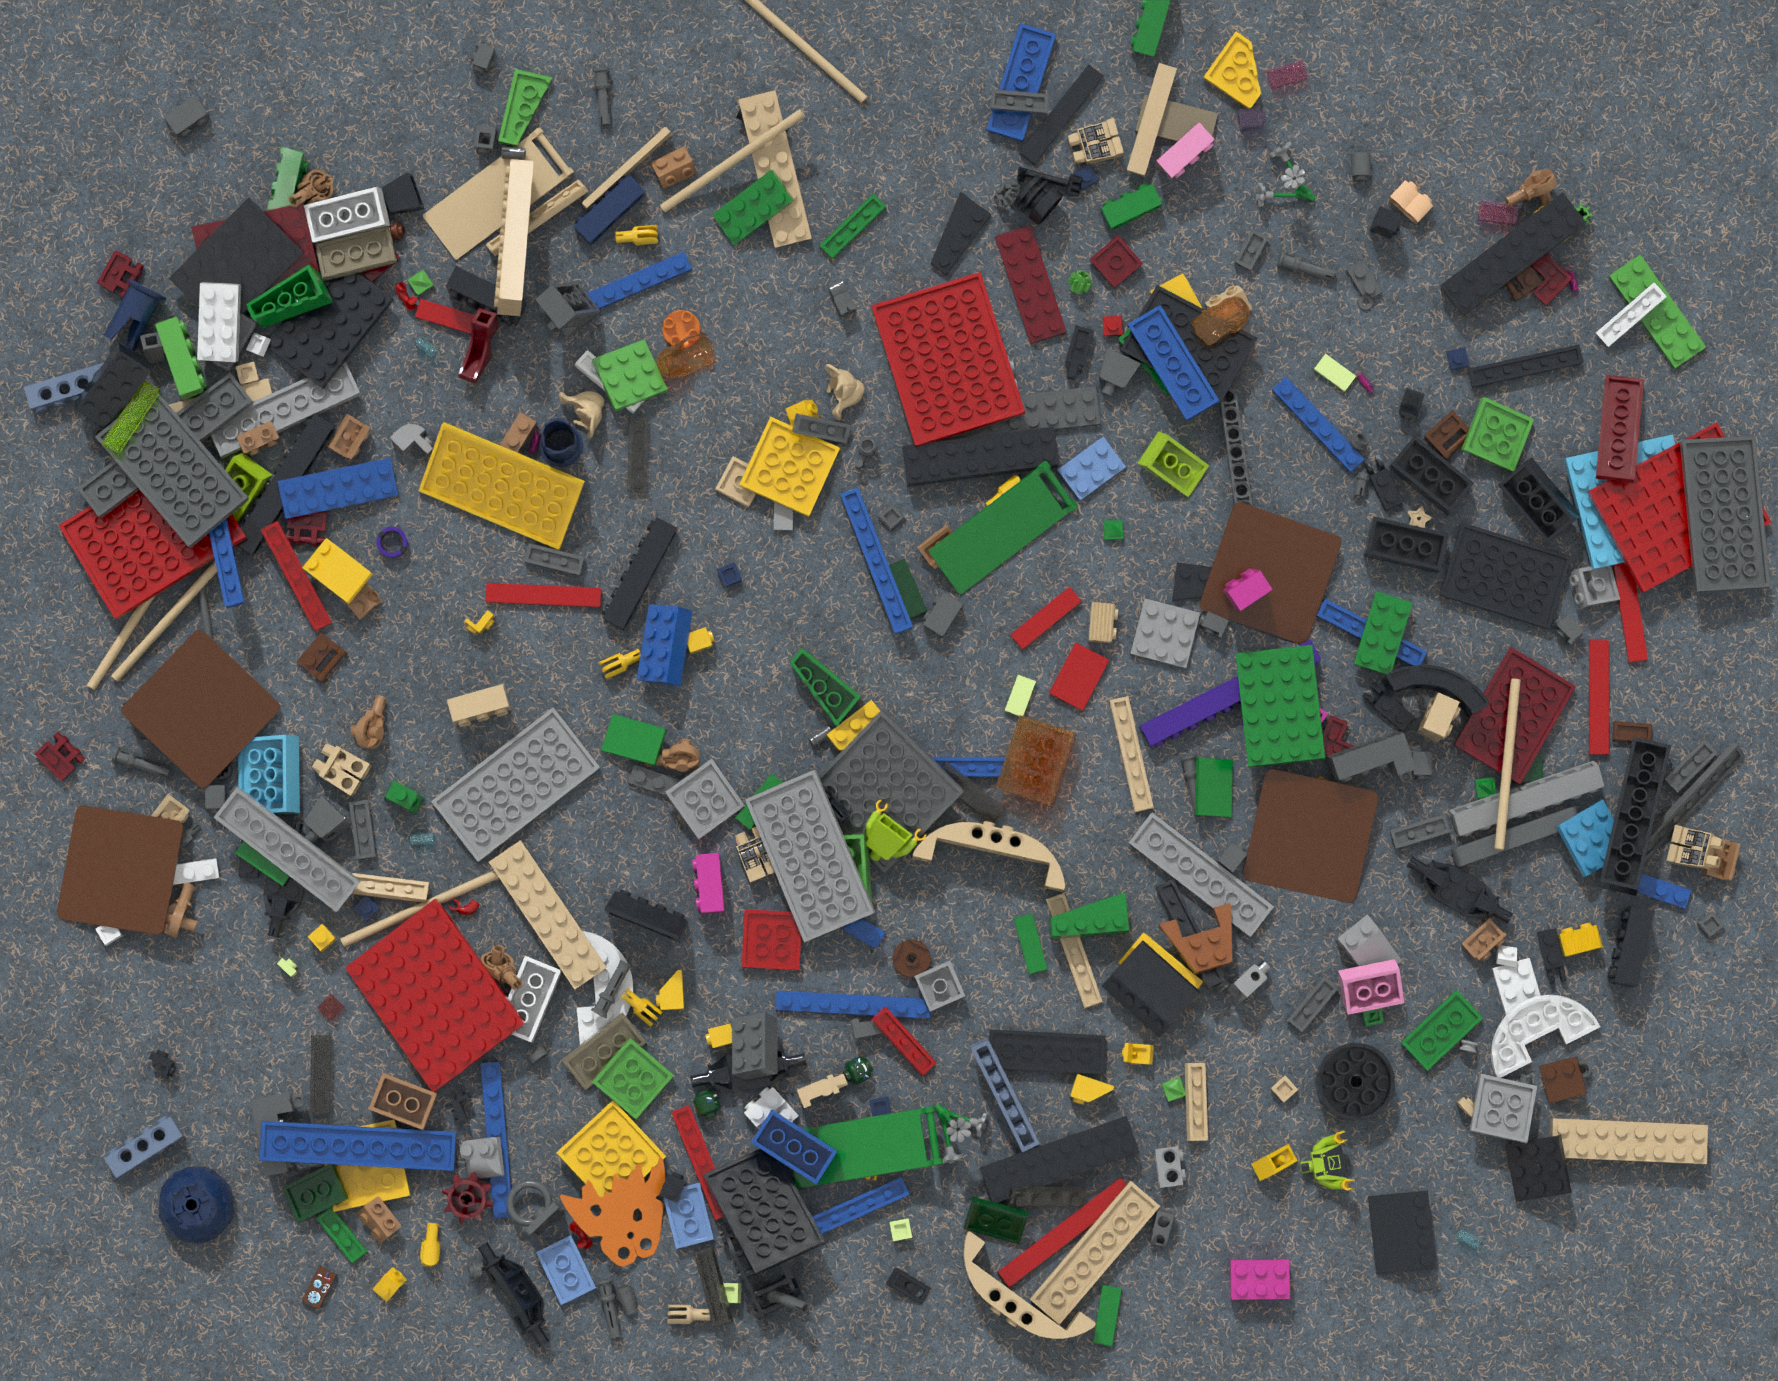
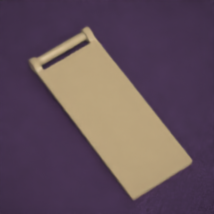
M540 127L522 140L517 147H513L519 148V146H522V148H526L525 161H534L530 205L574 174L573 169L566 165L543 135L544 131ZM537 138L562 170L563 173L558 176L532 142L534 139ZM499 157L423 214V218L455 260L461 258L501 228L506 166H510L511 159Z

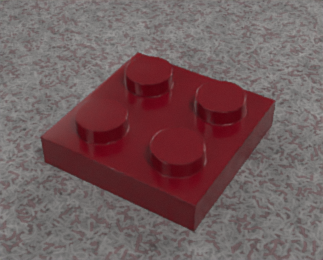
M1119 235L1089 259L1114 289L1143 265V262Z

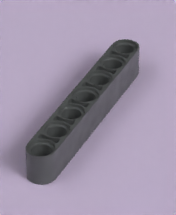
M1230 388L1228 393L1232 395L1233 400L1230 402L1223 400L1219 407L1233 505L1242 502L1253 506L1236 391ZM1232 412L1235 414V419L1229 421L1225 414ZM1229 431H1235V432H1237L1238 438H1237V439H1231V438H1229L1228 432H1229ZM1237 449L1240 451L1241 456L1234 458L1231 455V451ZM1235 468L1242 469L1243 476H1235L1233 470ZM1236 488H1245L1246 494L1243 496L1238 495Z
M1573 806L1507 829L1504 850L1494 849L1496 834L1451 849L1457 868L1558 833L1556 826L1578 814L1576 807Z

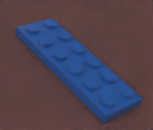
M1020 23L999 90L1038 93L1056 34ZM992 110L986 131L1023 142L1031 113Z
M1161 305L1127 324L1186 422L1219 403L1218 397Z
M391 458L277 481L285 519L398 495Z

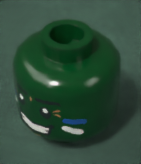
M858 1056L845 1063L843 1074L847 1082L851 1081L854 1085H858L870 1079L873 1068L867 1058L864 1059Z
M710 1089L697 1093L693 1099L697 1115L705 1116L706 1119L717 1116L716 1112L721 1109L717 1093L711 1092Z

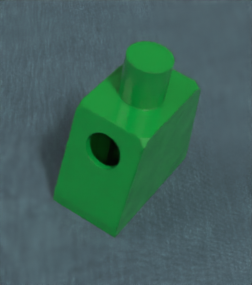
M394 780L384 795L385 799L415 815L425 799L417 792Z

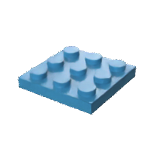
M1604 800L1598 801L1556 826L1582 877L1590 875L1604 865L1614 822Z

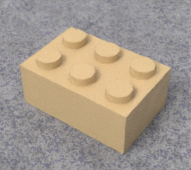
M503 684L447 699L452 721L460 727L471 725L470 721L478 720V722L487 721L491 715L501 717L507 715V711L511 710Z
M1437 693L1430 700L1417 734L1435 742H1439L1441 739L1444 740L1452 730L1453 725L1450 723L1459 714V701Z

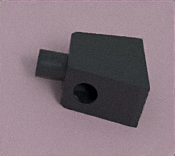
M405 173L382 187L386 208H389L390 213L397 215L425 209L412 174Z

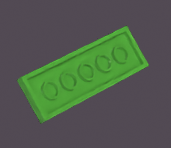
M1638 255L1608 276L1627 304H1630L1654 282L1667 296L1645 315L1640 322L1674 369L1706 348L1641 255Z

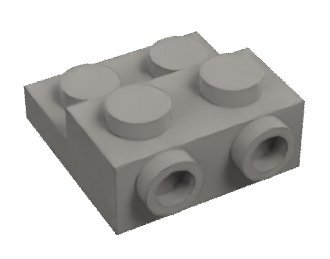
M1590 566L1571 572L1570 584L1575 586L1576 594L1574 599L1576 604L1580 605V609L1620 600L1612 566L1594 570Z

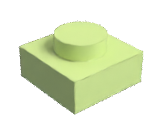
M282 958L277 963L291 977L298 973L295 969L297 965L290 959L286 961Z
M909 1218L889 1222L893 1241L912 1238Z
M721 1283L720 1302L741 1303V1283Z

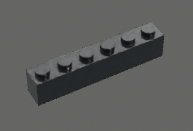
M658 517L655 521L651 520L647 527L649 533L646 538H641L638 544L640 549L637 555H632L629 561L631 566L628 572L625 570L620 578V581H622L620 587H615L612 592V602L610 605L606 604L602 611L604 621L623 631L678 531L677 527Z

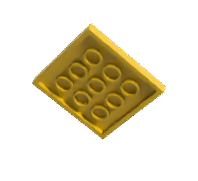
M770 416L739 486L809 517L840 448L817 437L793 433V426Z
M614 1100L556 1152L585 1185L587 1180L592 1183L599 1197H604V1192L611 1193L614 1174L618 1178L627 1180L630 1172L634 1171L638 1164H641L642 1174L645 1177L651 1171L652 1166H657L660 1157L662 1159L666 1157Z
M395 1119L360 1126L397 1129ZM335 1165L349 1199L333 1206L334 1212L364 1206L377 1196L382 1201L411 1196L405 1169Z

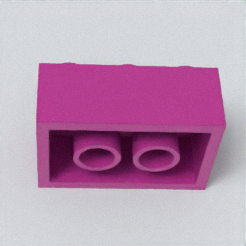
M1249 568L1240 574L1242 578L1239 580L1232 579L1226 583V588L1223 592L1234 609L1241 611L1273 589L1260 570Z
M719 853L696 855V859L692 860L693 871L694 873L697 872L698 879H694L695 891L699 892V898H696L697 911H701L702 915L725 913Z
M1229 1260L1230 1299H1290L1289 1260Z

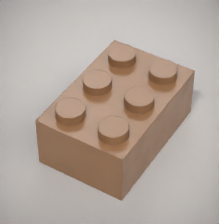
M382 1073L369 1110L425 1130L439 1094Z

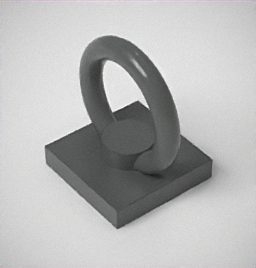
M526 1180L516 1184L507 1197L506 1206L509 1216L517 1224L526 1226V1231L535 1238L541 1235L565 1212L558 1204L552 1202L550 1191L538 1181ZM525 1188L537 1189L542 1193L545 1200V1206L540 1208L531 1219L518 1215L514 1207L516 1195Z

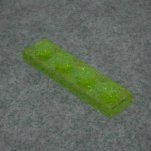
M144 381L102 441V445L119 455L161 392L160 389Z

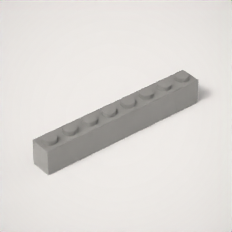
M1591 761L1510 789L1507 822L1514 817H1524L1532 811H1542L1549 805L1562 804L1567 799H1577L1582 796L1581 794L1599 791V788L1605 787L1599 765ZM1500 793L1449 810L1457 834L1459 836H1469L1473 834V831L1479 829L1486 830L1491 825L1497 824Z

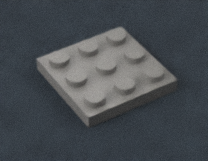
M1144 599L1130 654L1186 669L1200 613Z
M712 759L664 792L697 839L703 837L745 806Z
M1480 1074L1469 1131L1526 1144L1528 1142L1537 1086Z

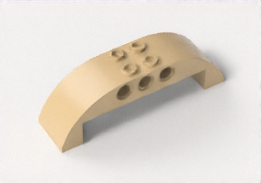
M984 821L983 824L959 822L946 825L929 834L913 853L912 859L931 863L937 840L1048 865L1044 888L1063 892L1065 888L1061 868L1053 854L1043 844L1026 834L1014 831L1013 827L1003 825L1002 828H998L992 822ZM979 830L982 833V837L976 839L972 836V832ZM993 834L1000 836L1001 841L999 843H994L991 840ZM1016 838L1020 845L1013 847L1010 845V840Z
M967 1232L964 1240L963 1258L968 1278L978 1294L992 1305L990 1309L999 1316L1001 1313L1007 1316L1006 1321L1016 1328L1019 1325L1025 1330L1041 1337L1064 1339L1085 1333L1096 1325L1094 1321L1078 1311L1066 1329L1060 1327L972 1262L985 1242L972 1232ZM993 1290H997L1000 1293V1297L996 1301H992L989 1297L990 1292ZM1008 1302L1015 1303L1016 1308L1013 1312L1006 1311L1005 1306ZM1025 1313L1031 1315V1321L1028 1324H1023L1021 1321V1317Z

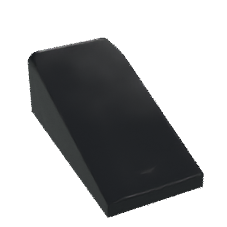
M897 1267L894 1268L886 1282L887 1285L919 1304H922L930 1290L929 1286ZM922 1287L923 1293L920 1296L916 1297L917 1293Z

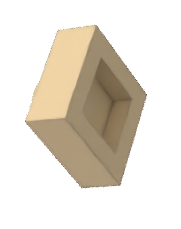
M255 362L236 366L240 385L259 381Z
M1285 1075L1270 1088L1283 1103L1298 1090Z
M1460 1098L1456 1102L1457 1105L1468 1117H1471L1474 1103L1469 1098Z

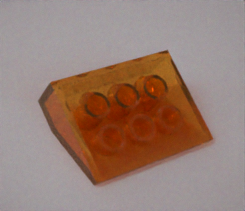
M1020 715L996 788L1053 808L1077 737L1075 732Z

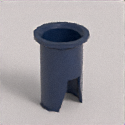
M128 278L129 287L103 335L112 340L125 326L130 317L133 318L126 347L135 352V348L140 341V335H143L159 302L166 301L167 298Z
M554 418L545 424L539 447L541 455L548 463L553 466L564 467L578 460L582 453L583 441L579 432L570 423L562 418ZM564 430L573 435L575 438L574 444L564 450L554 451L546 447L548 437L555 431Z

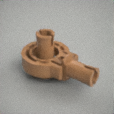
M317 169L305 174L301 183L297 186L299 189L305 185V188L289 197V203L295 200L291 206L297 207L311 197L313 198L307 202L308 204L329 199L333 194V178H329L331 175Z
M1549 169L1534 171L1526 178L1524 184L1519 185L1518 191L1504 197L1510 208L1523 200L1529 202L1530 199L1539 196L1541 204L1549 203L1553 200L1550 191L1557 186L1553 172Z
M376 695L372 709L367 710L365 716L358 721L357 725H353L351 728V736L356 738L358 745L362 748L375 749L382 742L384 736L383 723L385 720L383 710L388 700L383 696Z
M682 739L680 744L673 745L670 749H663L662 754H659L656 766H663L665 769H675L680 772L692 771L699 766L701 755L699 750L692 746L691 740Z
M183 883L179 898L175 899L173 904L169 906L164 933L168 936L177 938L181 928L193 933L195 931L198 921L184 917L187 908H192L190 900L195 887L191 884Z
M493 946L492 951L482 955L481 961L494 979L502 983H508L513 990L521 988L523 981L516 976L517 969L513 966V958L504 953L505 948L503 946Z

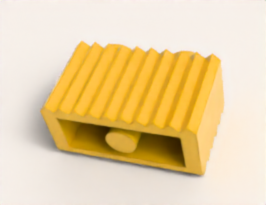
M1591 922L1580 925V929L1574 931L1572 927L1562 929V934H1558L1563 957L1603 947L1597 925L1592 926Z

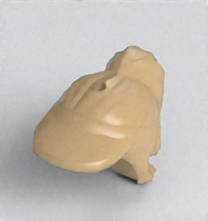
M826 364L824 369L832 376L827 392L829 393L831 389H834L835 397L839 401L838 405L833 409L832 415L836 420L840 421L841 412L845 408L857 404L862 399L865 387L850 372Z
M591 391L582 392L575 396H566L563 392H560L558 395L561 404L574 405V411L581 419V421L574 420V423L585 427L588 430L587 437L591 439L602 418L603 397L599 393Z

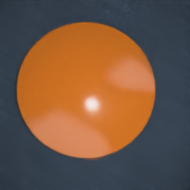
M674 311L664 320L662 327L663 336L670 345L676 348L689 347L699 338L700 323L696 316L689 311Z

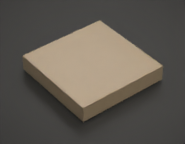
M732 456L715 490L749 508L756 493L739 486L748 464Z

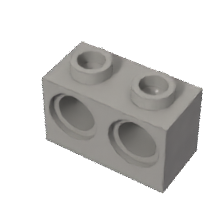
M1178 1146L1154 1149L1159 1188L1183 1185V1181H1186L1185 1169H1181L1180 1164L1183 1161L1182 1150H1178ZM1168 1151L1174 1154V1160L1171 1163H1167L1164 1160V1154ZM1169 1171H1174L1177 1174V1179L1174 1182L1167 1180L1166 1176Z

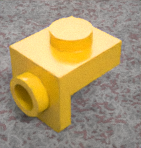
M803 400L786 408L791 426L794 424L796 413L819 418L818 408L813 400Z
M487 610L476 625L469 619H466V628L473 634L478 632L481 635L485 629L489 630L495 622L493 620L495 616Z
M1125 1043V1047L1122 1050L1123 1061L1126 1063L1152 1065L1154 1045Z
M392 1267L372 1290L388 1302L407 1279L400 1271Z

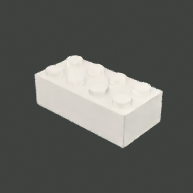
M378 187L304 205L313 243L317 244L390 226L382 188Z
M200 283L197 360L238 361L241 284Z
M527 956L524 957L517 977L523 981L520 989H511L508 999L526 1024L512 1035L533 1043L561 976V970Z

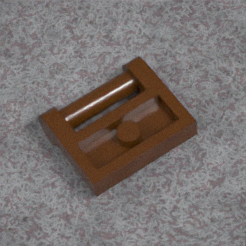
M1530 266L1516 277L1523 290L1518 291L1512 281L1506 287L1512 294V299L1516 302L1538 287L1542 281Z
M1452 410L1424 437L1448 461L1451 455L1464 444L1469 427ZM1461 429L1464 434L1445 449L1442 445Z
M320 632L297 663L324 683L327 680L328 674L341 658H345L348 653ZM332 649L335 650L336 654L319 673L316 669Z

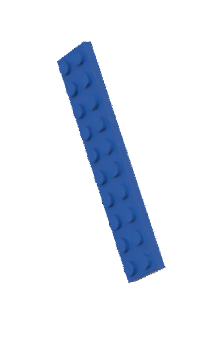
M261 1121L259 1161L454 1171L456 1132Z

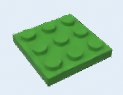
M645 339L592 359L593 366L615 412L665 393L668 390Z
M1481 397L1461 450L1513 472L1534 419L1486 397Z
M629 1037L592 1080V1083L632 1117L637 1119L674 1074Z

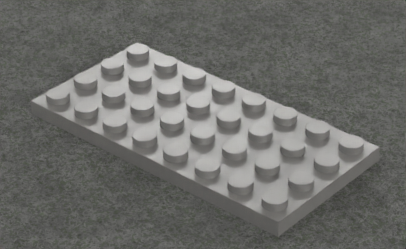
M553 707L431 802L474 858L480 862L594 774L600 767Z
M816 769L745 799L804 942L875 913Z

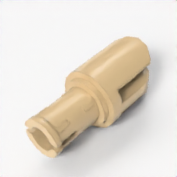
M668 1305L670 1310H687L669 1311L667 1313L668 1317L687 1319H668L667 1324H691L693 1320L710 1321V1308L693 1309L691 1305Z

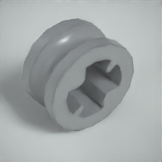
M1461 1040L1462 1046L1459 1048L1460 1050L1471 1053L1477 1052L1475 1047L1478 1046V1043Z

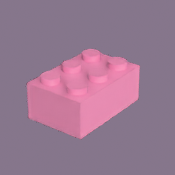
M1199 122L1157 159L1156 162L1170 178L1174 176L1178 178L1185 172L1184 167L1188 163L1191 166L1199 159L1198 154L1202 150L1206 153L1214 146L1212 141L1215 139Z
M1395 959L1338 971L1343 1006L1348 1015L1404 1003L1400 969Z

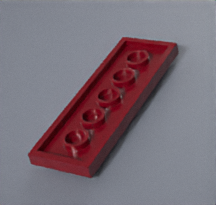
M1029 225L995 236L1030 344L1066 333L1032 226Z
M1614 375L1605 376L1595 479L1634 483L1644 379Z

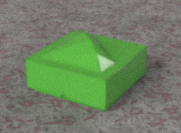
M424 270L408 279V282L418 296L434 287Z
M1180 1077L1162 1083L1168 1102L1186 1095Z

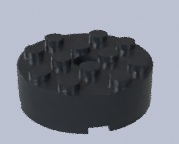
M1348 1043L1333 1049L1323 1058L1317 1069L1315 1085L1321 1103L1330 1113L1344 1120L1360 1121L1372 1118L1386 1108L1394 1093L1395 1075L1389 1060L1381 1051L1367 1044ZM1354 1076H1357L1361 1081L1358 1087L1351 1085V1079Z

